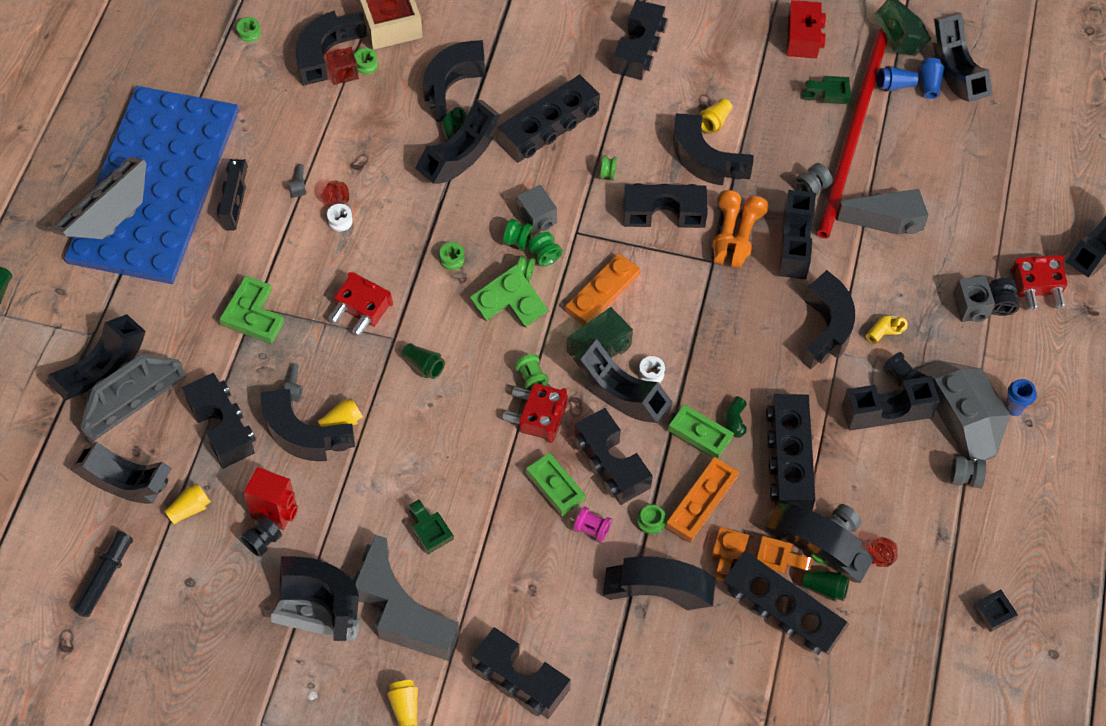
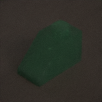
M886 0L875 12L894 52L916 56L932 39L922 19L899 0Z
M610 307L567 337V353L570 356H576L589 338H595L600 342L608 355L613 358L618 353L620 355L625 353L631 347L633 329Z

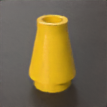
M721 98L717 103L700 112L699 115H702V131L712 134L721 129L729 112L732 110V104L728 99Z
M351 397L346 401L344 399L340 401L324 417L317 421L321 427L351 423L356 425L358 424L357 421L362 419L363 416Z
M196 483L192 487L188 485L164 511L175 525L179 521L207 509L206 505L211 501L199 484Z
M403 680L389 684L387 696L398 726H418V688L414 687V681Z

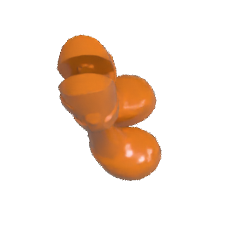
M723 190L719 193L717 199L724 219L720 234L716 235L712 242L714 263L723 265L728 254L727 249H732L735 251L732 253L731 267L740 269L752 251L749 236L753 224L767 213L768 202L759 196H750L746 199L741 225L737 236L734 237V226L742 199L733 190Z

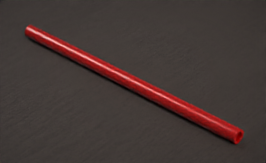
M884 28L877 30L816 234L823 239L829 238L888 42L890 32Z

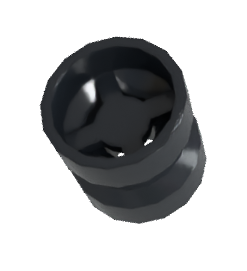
M998 278L989 283L995 302L992 313L998 316L1016 313L1020 308L1019 300L1015 296L1017 293L1016 281L1011 278Z
M263 514L254 521V526L251 529H245L239 535L242 543L258 557H261L267 551V546L271 542H277L282 537L279 528Z

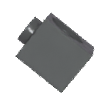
M541 185L517 195V212L525 224L533 225V235L540 231H547L557 224V207Z
M978 276L959 279L953 295L961 321L981 322L989 319L995 302L987 277Z

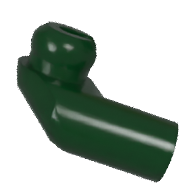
M455 107L441 122L446 141L455 135L456 130L464 122L466 112L461 107Z
M739 396L734 397L722 415L725 428L733 432L735 438L742 437L747 431V427L743 424L740 416L747 403Z

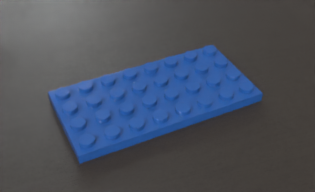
M136 86L94 188L115 169L119 168L129 157L143 159L147 165L142 204L135 209L136 212L132 217L123 220L116 227V231L107 238L73 237L65 255L67 264L173 284L239 112L238 104Z

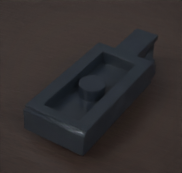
M230 159L226 167L228 178L222 185V203H219L217 206V217L221 219L226 231H235L237 229L246 190L244 182L248 168L246 159Z

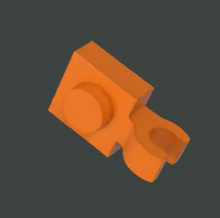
M720 527L712 553V558L720 560L715 576L717 580L724 581L729 574L731 565L736 564L745 551L749 535Z
M762 536L757 559L774 571L787 573L788 565L810 570L813 561L811 557L792 553L793 543Z

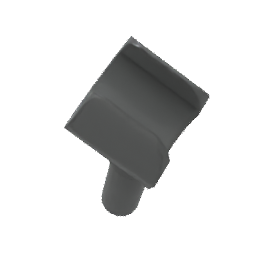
M303 164L297 165L296 180L289 182L292 198L306 195Z
M292 364L290 379L284 384V390L290 389L292 400L299 402L303 386L296 384L299 366Z

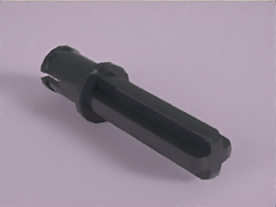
M121 531L115 532V536L105 553L100 554L99 558L101 560L73 608L76 614L86 618L90 617L116 569L121 568V560L133 542L131 536Z

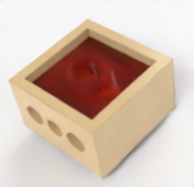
M358 0L359 11L364 15L366 31L373 50L423 38L421 16L415 0Z

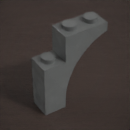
M375 535L372 544H367L362 556L364 564L361 571H356L352 580L359 593V602L381 608L375 619V627H377L379 639L449 661L460 634L459 622L425 609L405 592L391 569L387 538Z

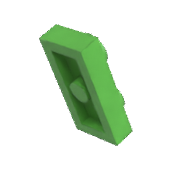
M685 404L668 428L669 432L713 458L716 457L718 459L734 436L733 432Z
M550 452L526 468L528 477L561 516L586 500L585 493Z

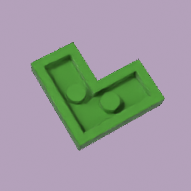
M517 265L470 297L487 321L508 306H511L527 328L549 312Z
M245 276L219 319L221 326L272 345L284 324V317L262 309L272 292L271 285Z

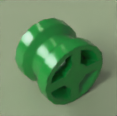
M511 218L504 233L503 244L507 246L513 244L519 250L525 251L532 238L533 225L519 224L518 220Z
M542 232L536 235L528 244V249L532 254H536L537 262L543 267L556 262L563 253L559 244L554 243V237L550 232Z

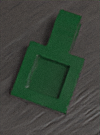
M823 76L822 82L807 80L805 82L806 89H803L804 100L812 101L823 97V103H850L849 77Z
M420 499L409 505L411 509L409 513L417 523L412 526V531L427 554L454 540V535L439 512L430 516Z

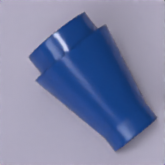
M927 58L920 62L918 72L924 90V97L935 99L940 96L944 66L941 64V60L937 58Z
M888 65L885 68H880L877 74L878 88L884 89L885 92L916 87L918 83L917 72Z
M1019 379L1009 385L1006 409L1010 415H1021L1036 400L1037 391L1034 384L1029 380Z

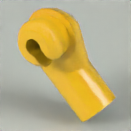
M883 316L878 319L865 337L870 343L877 344L884 335H897L904 332L908 327V323L903 317Z

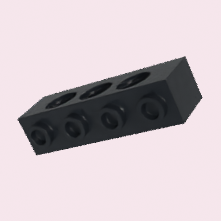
M579 74L498 126V144L517 163L525 158H530L546 144H552L557 137L566 131L573 130L578 123L586 118L593 117L599 110L600 93Z
M774 394L772 404L766 407V421L771 422L772 431H768L767 446L768 448H773V457H769V474L774 475V483L770 485V501H775L776 507L778 503H787L812 511L816 499L809 395ZM783 425H790L794 429H787ZM789 450L796 455H788L784 451ZM785 477H793L797 482H790Z
M747 551L743 552L724 579L730 585L727 590L729 593L741 601L745 597L755 603L752 609L766 619L770 615L781 621L778 627L793 637L795 633H798L804 637L806 641L803 645L817 655L821 651L829 655L849 626V623ZM758 579H763L767 582V590L762 595H754L751 590L753 582ZM782 597H789L793 601V607L787 613L778 612L776 607L778 600ZM807 615H815L819 619V625L814 631H806L802 627V621Z

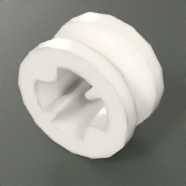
M335 204L328 209L327 218L331 229L341 232L351 227L353 221L351 210L345 204ZM341 215H344L345 217L340 218L339 220H335V217L339 218Z
M655 356L644 358L639 366V378L644 381H655L658 383L663 380L665 372L664 362ZM647 368L651 370L656 368L657 374L654 372L647 373Z

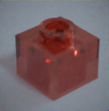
M352 47L326 53L328 70L333 85L359 79L357 61Z

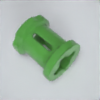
M528 354L521 357L514 366L517 372L522 374L525 381L524 387L528 390H532L534 383L546 386L549 381L547 374H544L539 366L540 360L536 354Z

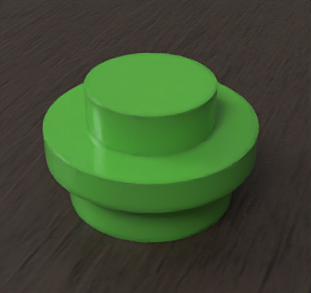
M647 505L638 512L637 524L643 532L657 534L666 526V513L659 506Z

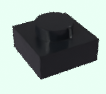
M1001 589L975 602L973 606L990 632L1015 620L1018 616V613Z

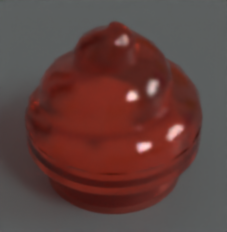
M334 180L327 183L320 197L329 206L344 204L349 201V190L344 182Z
M878 537L874 539L867 550L874 557L872 563L878 567H889L898 558L897 544L889 538Z

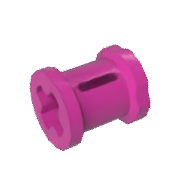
M584 506L575 521L574 531L577 533L580 531L595 537L597 542L602 543L609 532L612 518L606 517L604 519L589 512V508Z

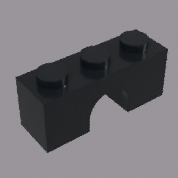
M642 0L635 1L628 20L627 35L635 36L638 39L620 38L613 56L612 73L642 80L645 71L650 72L654 59L652 53L658 51L661 42L660 32L665 33L668 24V18H665V6Z
M625 184L623 199L624 227H651L652 215L658 210L665 209L672 211L677 216L678 228H705L708 214L707 185Z
M788 190L784 207L779 265L780 277L807 279L812 253L813 238L810 237L815 212L816 193Z
M213 372L182 387L186 402L198 423L210 418L222 420L218 427L206 433L210 446L223 469L255 454L252 442L256 441L254 433L249 425L243 426L241 419L244 418L236 402L231 404L228 397L231 396V393L224 380L219 382Z
M932 376L903 380L899 389L886 394H878L876 385L847 389L842 409L848 429L851 431L933 418L940 400Z
M603 408L575 423L573 441L580 452L584 451L588 456V462L592 471L596 475L600 474L605 481L604 486L608 494L612 498L616 497L622 505L651 489L653 475L637 453L621 459L612 456L608 452L610 448L620 443L621 429L607 409Z
M493 627L472 654L474 672L485 681L491 679L497 683L500 691L509 698L517 697L525 703V708L533 715L538 717L542 715L549 719L570 691L571 679L546 662L534 674L522 675L516 672L512 665L520 655V644Z

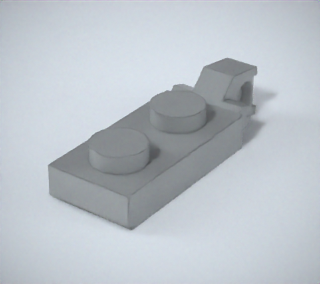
M279 599L271 613V622L333 637L331 615L323 606L315 602ZM357 618V620L353 621V628H347L346 640H356L360 629V619Z

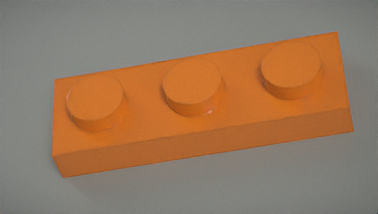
M619 253L565 306V312L587 328L640 275V268Z
M714 457L666 522V528L691 543L738 479L740 472Z

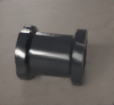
M902 352L894 354L883 366V370L886 373L890 372L900 383L899 387H901L903 380L919 378L921 375L919 369H914L904 359L905 356Z

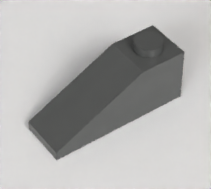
M919 189L842 200L836 215L837 220L897 235L905 233L915 234L923 231L929 216Z

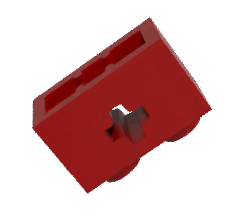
M791 0L788 14L787 56L817 59L819 49H824L826 33H821V29L825 28L826 13H822V2Z
M257 467L244 490L251 518L256 520L263 514L279 529L284 530L288 521L292 522L298 511L291 480Z

